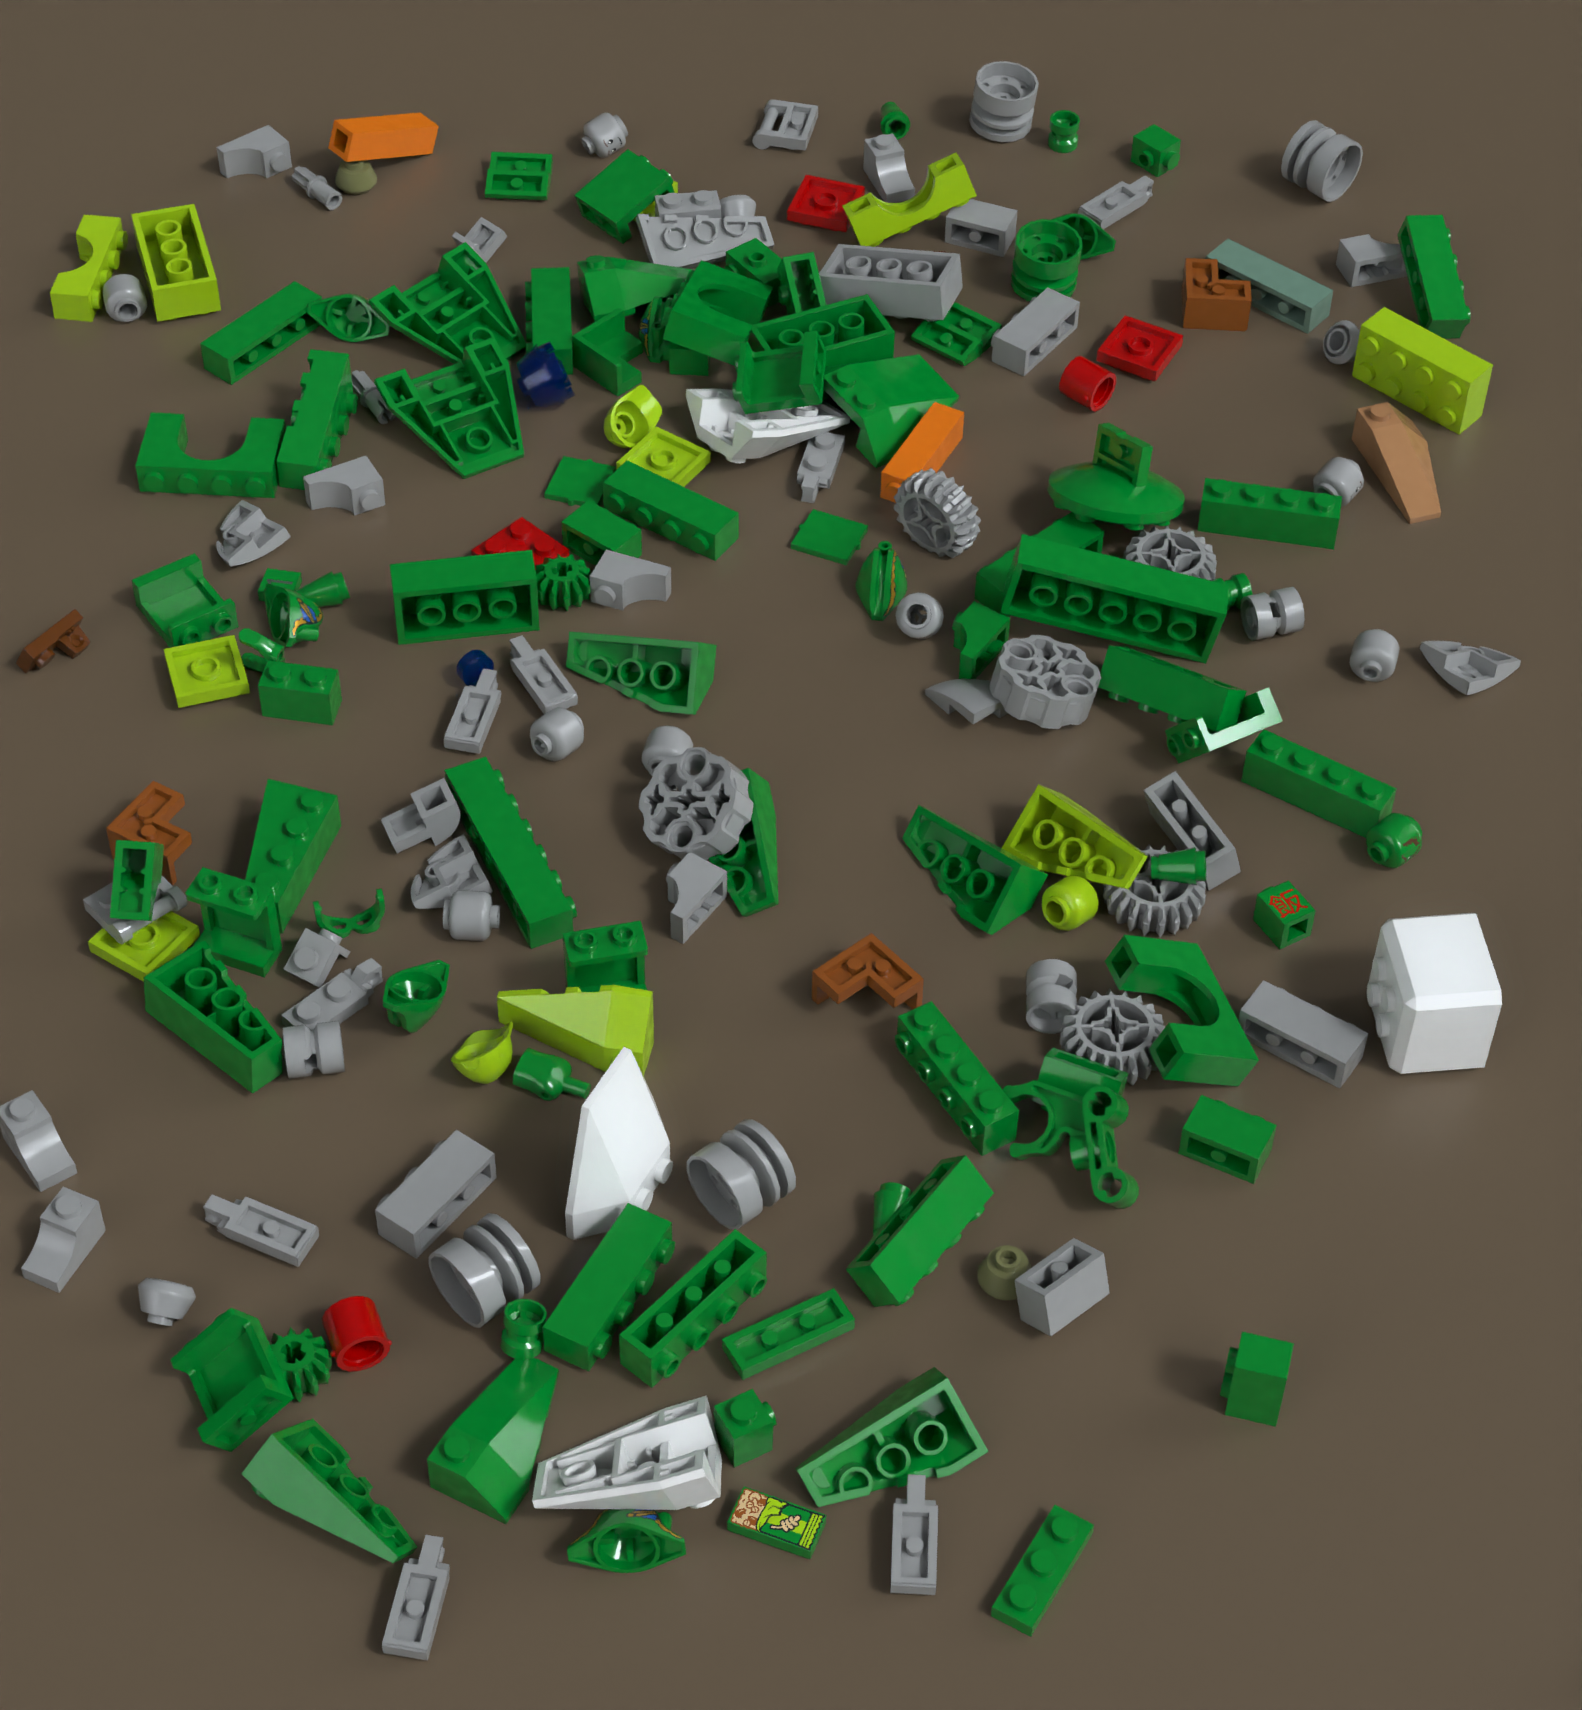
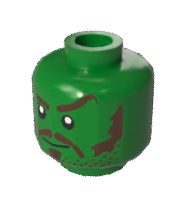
M1391 813L1368 830L1366 834L1367 852L1375 863L1387 868H1398L1419 853L1422 847L1421 827L1409 815Z

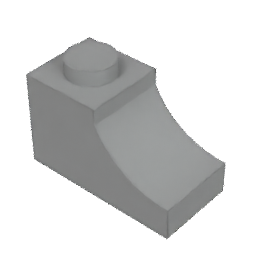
M266 125L217 147L220 173L226 178L241 174H258L267 179L292 167L289 141L270 125Z
M882 134L877 137L864 139L863 170L883 201L896 203L914 197L915 187L910 180L906 168L904 149L894 134Z
M1369 234L1340 239L1336 266L1351 287L1407 277L1400 244L1383 243L1371 238Z
M366 455L303 476L306 503L311 510L337 507L349 510L355 516L385 505L383 479Z
M606 549L590 575L591 602L622 611L627 605L641 600H660L666 602L671 594V567Z
M691 852L679 863H674L666 876L668 901L675 904V907L670 912L671 938L682 944L689 939L727 897V871Z
M33 1090L0 1106V1128L3 1138L40 1192L77 1174L76 1165L64 1147L50 1114Z
M64 1186L40 1216L41 1224L37 1240L28 1259L21 1267L25 1279L60 1293L106 1231L99 1201Z

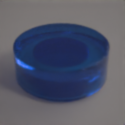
M472 650L466 653L458 662L457 675L467 686H476L483 668L493 670L494 663L484 651Z

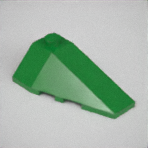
M601 255L590 256L585 261L577 262L580 297L595 322L618 308L625 312V316L635 314V307L643 304L649 305L655 296L662 298L669 296L673 298L675 294H678L682 282H685L690 270Z
M569 631L566 667L596 682L616 689L630 698H635L660 712L695 715L714 679L717 645L693 641Z
M918 805L902 837L922 866L929 869L938 881L937 886L943 894L948 895L956 905L955 910L960 917L990 935H993L1032 908L1048 876L1047 873L920 805Z
M537 1358L514 1359L452 1423L427 1458L430 1487L507 1524L530 1489L532 1471L536 1455L539 1454L541 1436L545 1420L549 1415L559 1369Z
M933 1367L894 1391L795 1469L816 1506L822 1507L867 1496L872 1491L896 1486L899 1488L907 1486L908 1474L926 1475V1478L933 1476L940 1478L952 1475L989 1451L949 1379L937 1368Z
M313 1418L271 1434L241 1473L251 1483L253 1491L259 1497L269 1500L273 1505L391 1563H395L413 1554L417 1549V1545L390 1509L383 1505L375 1504L369 1496L373 1486L367 1478L359 1477L357 1479L348 1468L347 1464L351 1457L346 1450Z

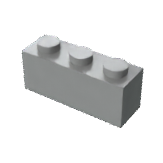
M1047 287L1040 295L1033 297L1020 313H1016L1009 323L994 333L991 340V346L993 347L992 362L1021 376H1025L1077 328L1080 302Z
M1176 771L1144 789L1150 814L1177 850L1196 847V851L1206 852L1207 879L1205 883L1209 891L1241 872L1236 848Z
M1264 980L1241 1008L1238 1019L1250 1043L1338 1088L1342 1087L1363 1058L1368 1037L1367 1032L1359 1029L1354 1024L1347 1023L1325 1012L1320 1007L1312 1005L1288 993L1285 989L1276 987Z
M455 1130L446 1140L440 1141L434 1147L431 1155L419 1167H414L408 1172L404 1182L392 1194H387L380 1200L375 1209L378 1234L417 1259L497 1178L495 1153L460 1131Z

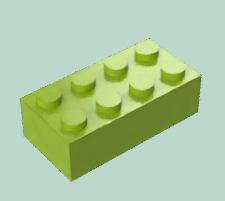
M195 204L131 214L136 246L157 322L221 311L217 278Z
M1383 307L1361 325L1352 376L1460 435L1482 416L1493 364Z

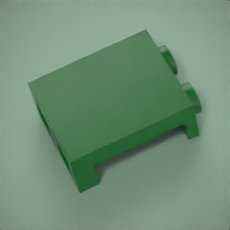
M627 149L574 196L584 218L624 244L632 237L628 223L655 200L656 195H666L675 192L672 186L673 179L666 170L657 169L651 165L646 157L643 155L638 156Z
M818 331L804 332L803 346L753 352L748 341L740 343L739 355L735 357L737 380L732 383V393L736 402L739 401L745 414L822 404L827 351Z
M195 553L132 579L136 606L170 648L210 640L239 627L235 603L231 598L223 600L205 579L202 562Z
M1267 687L1244 698L1236 725L1210 734L1203 717L1199 715L1166 729L1167 747L1179 764L1283 720L1271 691Z
M202 867L185 892L188 901L200 904L204 931L194 945L205 940L211 947V954L216 961L221 960L226 966L265 978L282 952L273 889Z
M641 920L563 933L566 988L579 987L582 992H599L601 985H618L647 990L645 984V956L648 954V946Z
M230 1308L217 1316L211 1325L196 1338L187 1342L183 1349L170 1360L174 1369L189 1375L208 1419L197 1428L202 1441L229 1452L237 1448L294 1399L259 1319L234 1308Z

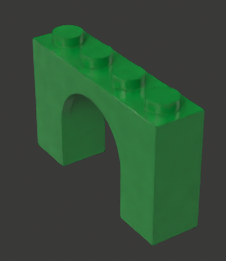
M701 260L696 270H689L685 282L683 281L679 288L678 294L674 295L670 307L666 308L661 325L666 327L663 339L735 366V357L739 355L740 343L748 341L753 324L761 322L773 287Z
M151 412L135 465L139 489L142 492L275 498L279 483L276 461L286 431L285 419L251 417L245 442L238 451L221 459L200 460L185 454L188 434L184 414Z
M1123 935L1105 960L1118 989L1150 993L1164 997L1179 1006L1195 1024L1168 1023L1148 1049L1164 1080L1239 1086L1259 1059L1198 943Z

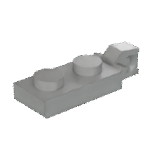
M1147 176L1141 177L1130 185L1121 181L1081 205L1078 213L1086 215L1102 229H1105L1143 206L1153 196L1152 187L1154 181Z
M825 432L809 439L797 472V484H802V502L814 503L819 488L830 489L844 449L845 435Z
M523 635L510 639V656L512 657L510 665L512 670L543 714L557 707L567 709L578 704L576 691L545 649L533 650Z
M483 668L477 685L464 687L444 736L445 748L480 754L501 702V690H497V671Z
M370 958L356 966L354 971L350 968L345 970L344 973L341 972L281 1015L282 1023L286 1027L306 1025L309 1030H314L316 1024L322 1022L339 1021L341 1024L369 1004L368 998L374 993V987L383 982L382 966Z
M212 1194L203 1206L206 1216L205 1221L217 1226V1231L225 1237L297 1267L300 1266L319 1237V1228L316 1225L246 1196L243 1200L236 1199L232 1203Z
M908 1474L906 1499L896 1498L893 1504L890 1593L936 1595L938 1505H936V1500H925L926 1475Z
M425 1535L419 1559L409 1558L408 1563H404L382 1641L383 1653L428 1661L450 1579V1564L442 1563L445 1548L442 1545L443 1537Z

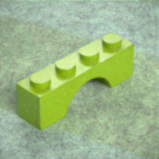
M957 152L928 165L927 178L922 189L909 200L900 203H888L878 199L870 192L842 206L860 246L875 247L881 244L884 239L894 234L905 233L912 226L924 220L929 221L937 218L941 212L952 207L965 205L969 199L977 195L964 163Z
M83 215L76 231V240L80 259L87 263L77 269L58 273L50 291L55 319L93 322L97 310L102 308L103 286L112 277L113 271L118 269L120 254L122 250H126L128 244V235L126 231H123L121 218Z

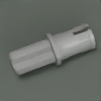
M297 166L294 168L292 180L306 190L308 197L316 198L329 210H334L340 206L342 194L328 185L327 180L323 176H316L306 167Z
M353 371L351 376L352 386L359 395L360 403L363 407L369 408L381 424L388 423L383 413L392 421L396 416L388 409L376 385L364 371Z

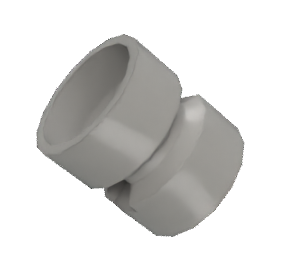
M1294 587L1272 590L1269 595L1265 592L1244 596L1241 600L1242 624L1248 638L1252 641L1273 637L1276 632L1279 635L1301 631L1304 627L1303 603L1298 591Z
M1046 959L1032 964L1027 970L1026 1021L1034 1030L1048 1034L1061 1033V1023L1064 1020V1016H1067V1011L1070 1010L1072 1015H1077L1074 1006L1077 1005V973L1073 966L1058 959Z
M339 1021L317 1023L314 1030H309L306 1025L283 1027L284 1050L289 1079L311 1076L315 1069H319L323 1075L345 1072Z

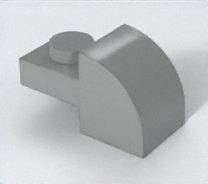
M445 778L411 793L410 795L414 801L413 804L381 819L396 853L429 838H432L435 846L450 837L457 828L460 821V810Z

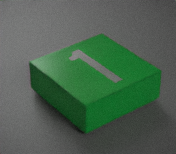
M267 568L258 589L259 601L265 602L263 592L267 583L296 592L302 583L301 572Z

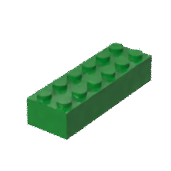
M1021 534L1004 584L1000 613L1206 664L1227 615L1229 585Z

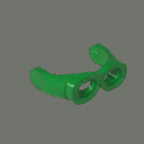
M244 628L239 632V641L254 648L263 656L260 657L249 652L243 654L241 659L245 668L263 673L267 660L285 662L283 657L284 646L249 628Z
M382 888L376 889L375 904L352 918L326 916L321 913L322 907L319 905V901H314L313 909L317 925L320 929L324 928L341 938L347 937L351 930L360 934L377 931L385 913ZM370 919V921L363 925L357 924L360 921ZM338 925H345V926H346V927L343 928V929L333 928V926H338Z

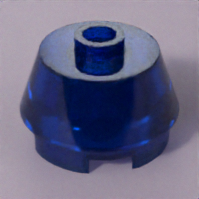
M551 341L540 346L536 344L517 362L521 375L517 382L524 396L530 395L537 407L565 404V400L576 396L571 387L566 389V387L572 384L561 360L552 352L555 349Z

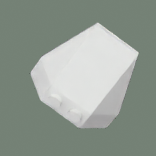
M686 389V399L697 438L709 445L710 450L720 452L726 456L727 461L733 463H745L746 459L762 458L850 423V417L825 401H822V404L745 414L739 401L736 402L734 400L732 390Z
M626 1047L622 1048L581 1108L565 1210L566 1235L573 1240L608 1232L627 1203L647 1211L651 1204L654 1190L659 1183L664 1184L672 1172L673 1161L670 1160V1142L663 1122L632 1051Z
M707 1396L666 1407L538 1463L532 1497L534 1508L679 1510L689 1506L690 1508L698 1509L711 1504L716 1498L721 1497L722 1458Z

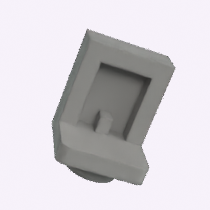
M481 217L465 237L456 231L451 237L458 246L466 242L487 262L508 236L502 229Z
M305 928L284 970L320 988L338 955L347 958L351 951L339 945L343 938L324 928H321L319 934Z

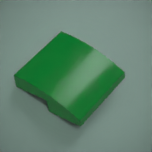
M491 151L490 169L487 170L485 198L547 200L553 169V155Z
M954 302L944 320L927 321L924 319L911 335V340L965 366L991 347L992 337L998 329H1002V325Z

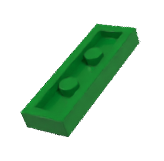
M835 1288L723 1338L722 1349L740 1378L744 1380L855 1329V1318Z
M1054 1505L993 1604L991 1616L1031 1637L1091 1538L1094 1524Z

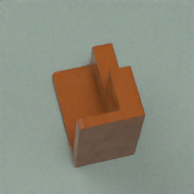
M1185 258L1182 281L1183 328L1246 331L1252 301L1251 281L1218 279L1217 259Z
M152 781L106 827L112 859H115L116 840L163 844L162 876L173 886L177 882L174 862L192 844L190 832L169 823L185 806L183 794Z
M872 933L812 971V1000L817 1005L829 997L837 1004H840L868 985L893 1008L903 1002L912 1010L922 1006L924 978Z

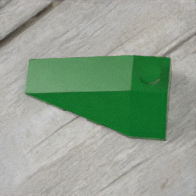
M750 768L741 771L749 781L748 794L749 798L754 802L751 821L744 826L739 836V842L729 852L717 854L709 858L711 863L727 871V891L744 917L779 904L776 814L769 782Z

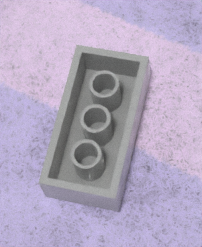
M838 244L819 273L826 305L868 294L882 315L894 316L899 319L911 317L922 318L927 321L944 320L963 288L960 254Z

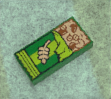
M744 1486L727 1521V1530L811 1559L826 1525L827 1515Z

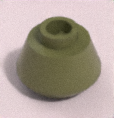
M342 160L335 176L336 186L349 195L365 194L377 183V175L368 160L354 162Z
M1010 1245L999 1246L993 1249L980 1263L977 1274L978 1282L988 1295L996 1299L1015 1300L1017 1299L1014 1280L1032 1268V1265L1025 1253L1019 1248Z

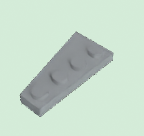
M637 214L636 217L649 262L654 264L691 269L697 267L701 260L711 264L726 261V251L754 238H757L770 250L775 246L765 216L709 218L708 215L677 217V215L664 214L663 217H649V214Z

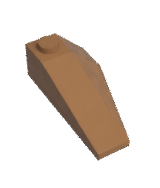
M1388 402L1357 408L1352 441L1407 522L1413 524L1440 518L1441 509L1428 444L1414 422Z

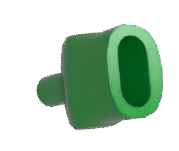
M531 1048L525 1050L513 1074V1085L528 1090L546 1101L555 1100L563 1091L586 1099L591 1089V1084L570 1077L572 1067L567 1060Z

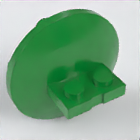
M1111 423L1098 424L1093 461L1068 465L1053 471L1049 476L1047 487L1048 494L1054 500L1053 505L1056 508L1074 512L1077 520L1083 522L1100 520L1123 524L1125 528L1130 530H1143L1144 525L1149 524L1158 526L1170 525V521L1182 513L1185 496L1182 490L1174 483L1149 471L1153 450L1152 445L1137 437L1126 434V431Z

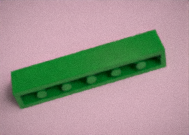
M487 757L445 769V780L459 807L460 821L529 947L533 949L562 939L563 933L574 931L573 918L577 917L575 903L571 896L565 897L563 894L562 883L555 869L550 871L545 850L541 844H535L529 821L526 818L521 819L519 816V808L514 795L506 793L504 779L500 770H493Z

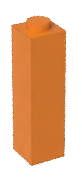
M420 112L336 119L333 123L328 148L346 162L432 154L439 126Z
M937 402L932 404L881 472L880 498L896 503L894 496L897 494L901 483L915 472L920 470L927 471L930 468L936 473L963 438V411Z

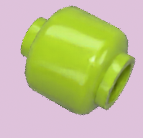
M1067 876L1045 890L1042 895L1041 905L1043 915L1050 924L1062 931H1071L1095 916L1098 911L1099 902L1095 889L1086 879L1080 876Z

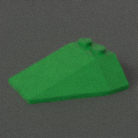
M466 242L441 257L437 272L401 293L395 285H392L369 299V304L391 327L453 364L462 362L464 347L495 337L507 360L526 349V342L487 263Z
M495 337L464 347L462 362L414 379H410L405 368L374 379V383L388 409L463 479L524 457L510 366Z
M920 354L826 366L822 401L832 398L860 427L856 448L875 468L889 463L934 402L952 407L958 401L959 395Z

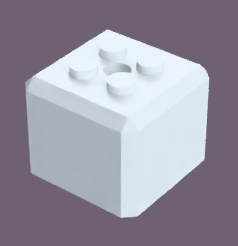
M1476 913L1388 919L1381 927L1367 985V1000L1369 1006L1372 1007L1376 1021V1031L1378 1037L1381 1038L1388 1065L1400 1074L1485 1067L1502 1006V994Z

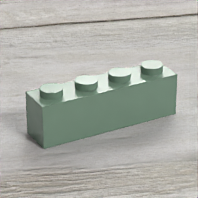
M1226 239L1206 256V259L1218 260V279L1251 281V306L1307 334L1330 314L1333 296L1332 289L1243 245Z

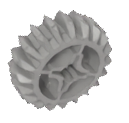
M931 468L927 471L920 470L915 472L901 483L897 494L894 496L896 504L893 507L899 514L896 520L903 524V532H907L911 536V541L917 542L920 547L927 549L929 552H936L939 557L947 555L951 558L966 551L976 540L980 532L978 525L981 522L980 517L976 515L979 508L972 505L971 499L973 496L966 495L963 491L964 485L959 487L955 483L954 477L946 478L943 471L936 473Z
M1153 526L1150 532L1141 530L1138 537H1132L1131 542L1124 551L1123 559L1206 580L1215 579L1217 560L1216 555L1212 551V545L1205 543V537H1195L1194 530L1187 533L1183 532L1181 526L1177 530L1170 529L1168 526H1165L1162 530Z
M1148 844L1146 849L1141 851L1148 857L1129 890L1103 884L1104 903L1107 904L1108 914L1115 915L1117 924L1128 923L1129 932L1136 928L1141 929L1144 937L1149 931L1156 932L1161 937L1166 930L1175 935L1179 927L1188 929L1192 921H1197L1202 906L1205 905V881L1197 882V885L1152 879L1151 856L1170 853L1166 851L1165 845L1160 850H1154Z
M1109 988L1106 995L1101 996L1094 990L1090 999L1081 996L1077 1005H1074L1077 1015H1072L1070 1010L1067 1011V1016H1064V1020L1061 1023L1060 1045L1063 1051L1129 1073L1127 1082L1132 1086L1137 1081V1077L1147 1080L1151 1071H1157V1066L1148 1049L1165 1028L1163 1026L1164 1021L1161 1014H1155L1153 1004L1143 1005L1141 995L1131 999L1126 991L1121 995H1114Z

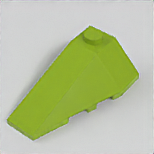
M1039 784L1002 846V849L1042 871L1064 876H1080L1087 881L1128 890L1148 857L1088 810L1064 794Z

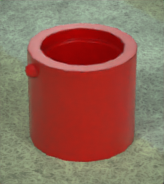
M1077 356L1065 368L1059 382V390L1061 394L1096 412L1102 409L1110 400L1116 386V375L1083 356Z
M351 1296L341 1299L332 1304L323 1314L322 1324L332 1350L330 1355L335 1358L337 1366L342 1370L349 1372L362 1371L380 1363L387 1356L392 1341L387 1338L376 1305L370 1298Z

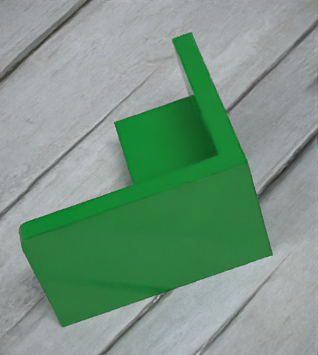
M618 308L572 335L573 367L618 397L642 382L641 371L627 362L643 353V342L625 331V312Z

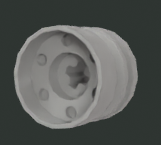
M1008 61L992 62L984 65L978 70L975 80L974 97L969 117L971 127L980 136L992 141L1014 142L1024 138L1030 132L1039 85L1036 75L1029 68Z
M1317 120L1309 121L1300 127L1286 147L1281 164L1282 176L1301 188L1307 187L1308 191L1327 202L1335 201L1347 191L1357 176L1362 162V146L1343 134L1336 135L1333 129L1324 126Z
M744 1119L733 1130L725 1132L720 1138V1142H710L687 1160V1174L698 1199L710 1215L720 1224L732 1230H738L762 1212L763 1206H773L780 1198L790 1194L796 1187L795 1172L786 1151L767 1128L753 1119Z
M492 1213L481 1218L477 1225L468 1227L463 1232L464 1240L454 1237L432 1252L428 1257L433 1280L442 1296L465 1322L477 1328H481L505 1310L506 1301L511 1302L521 1299L524 1293L528 1294L540 1285L541 1275L529 1247L520 1234L506 1220Z

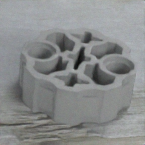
M1031 635L1023 639L1012 638L1003 644L989 686L992 696L1002 703L1004 710L1018 720L1036 723L1041 728L1059 729L1065 725H1079L1087 719L1101 680V674L1098 666L1092 664L1086 658L1085 652L1078 647L1056 641L1049 636Z
M702 747L687 748L678 756L666 757L653 769L652 779L641 792L639 809L644 817L643 831L652 843L681 859L690 852L706 861L717 854H726L739 842L742 829L751 821L754 802L749 798L748 794L749 781L745 774L722 756L718 757Z

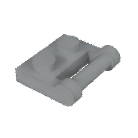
M769 100L764 108L765 116L761 127L755 132L752 140L754 146L758 149L776 146L789 150L806 151L818 118V106ZM784 116L779 130H772L776 119Z
M163 876L155 896L152 921L110 918L112 883L83 899L85 910L122 945L133 938V933L171 910L179 911L188 905L182 890L178 886H172Z

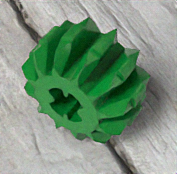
M557 554L555 559L545 557L543 564L536 565L537 592L541 605L550 604L552 610L564 607L568 611L569 606L581 607L582 601L589 599L591 593L590 568H587L583 559L575 560L573 554L566 558Z
M291 1326L287 1336L282 1337L273 1333L270 1346L292 1395H294L299 1403L303 1393L309 1392L317 1396L319 1385L328 1384L330 1378L329 1370L333 1364L332 1357L322 1336L313 1338L309 1328L305 1329L301 1334H296Z

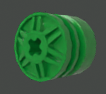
M1049 219L1031 221L1021 227L1016 235L1014 260L1011 270V286L1015 293L1030 302L1033 297H1037L1048 287L1071 297L1077 285L1078 266L1082 252V239L1078 232L1066 223Z

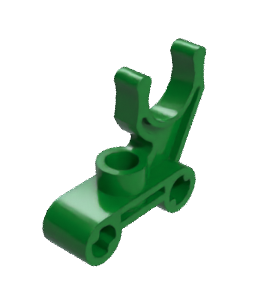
M1037 1080L1021 1085H1007L1003 1088V1091L1013 1103L1026 1098L1040 1099L1046 1105L1049 1114L1047 1128L1044 1134L1036 1141L1028 1144L1012 1143L1010 1145L1009 1152L1012 1157L1023 1161L1030 1157L1051 1156L1062 1146L1065 1138L1070 1135L1069 1145L1073 1165L1077 1171L1090 1169L1094 1195L1100 1201L1116 1209H1125L1136 1202L1139 1195L1137 1181L1132 1175L1118 1168L1114 1128L1121 1126L1126 1121L1129 1113L1128 1103L1122 1095L1106 1086H1095L1090 1088L1083 1097ZM1111 1099V1106L1106 1107V1100ZM1106 1107L1105 1114L1101 1116L1100 1108ZM1115 1180L1122 1183L1120 1192L1117 1195L1110 1193V1186Z

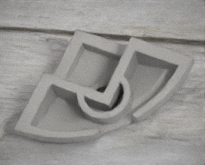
M241 500L223 521L220 527L224 538L223 546L218 540L216 547L219 555L227 565L237 566L270 553L291 536L284 526L267 519L259 507Z
M1425 641L1421 642L1420 650L1434 670L1445 681L1465 695L1478 693L1496 685L1517 670L1521 663V660L1503 652L1482 646L1479 649L1472 646H1461L1462 643Z
M954 679L925 689V695L947 714L957 710L972 724L977 723L992 713L998 718L1008 714L1004 710L1002 703L992 696L989 686L990 680Z
M464 834L441 847L427 860L429 866L424 871L426 877L422 881L419 874L415 876L411 886V899L417 909L443 908L445 899H451L453 893L458 890L493 892Z

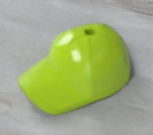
M644 385L636 386L618 399L608 410L603 428L606 438L620 448H633L655 428L662 415V407Z
M512 1021L500 1029L473 1032L461 1048L453 1054L451 1062L454 1067L473 1082L488 1084L497 1080L506 1071L512 1060L513 1048L510 1037L513 1028Z

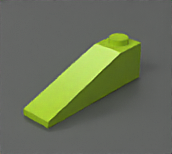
M601 985L599 992H582L579 987H567L565 993L549 994L543 989L498 992L497 1005L500 1023L507 1025L512 1021L513 1029L604 1072L608 1070L622 1048L626 1047L632 1051L644 1076L654 1044L653 991L618 985Z

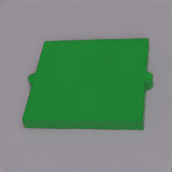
M563 456L544 493V498L568 503L569 506H582L590 500L600 506L603 500V482L616 471V466L596 463L592 459L582 460Z
M813 509L804 524L799 525V532L791 543V549L847 565L854 552L861 549V541L868 531V525Z

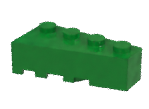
M310 349L307 357L310 363V373L303 372L300 400L294 401L291 426L287 425L276 461L280 487L305 490L303 476L332 467L333 457H338L340 440L342 435H347L349 418L351 414L356 413L358 407V396L353 394L349 354Z
M267 779L245 880L273 889L279 931L283 934L341 828L338 795Z
M202 940L144 977L145 1011L252 1094L283 1074L282 1039L259 1009L253 1008L247 1001L246 992L240 985L236 986L228 976V969L221 960L216 961L211 954V947L205 940Z

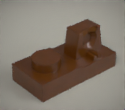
M76 609L72 610L23 648L16 664L25 673H28L35 666L42 669L55 657L56 654L53 650L57 647L72 659L80 655L88 648L91 642L79 626L84 617Z

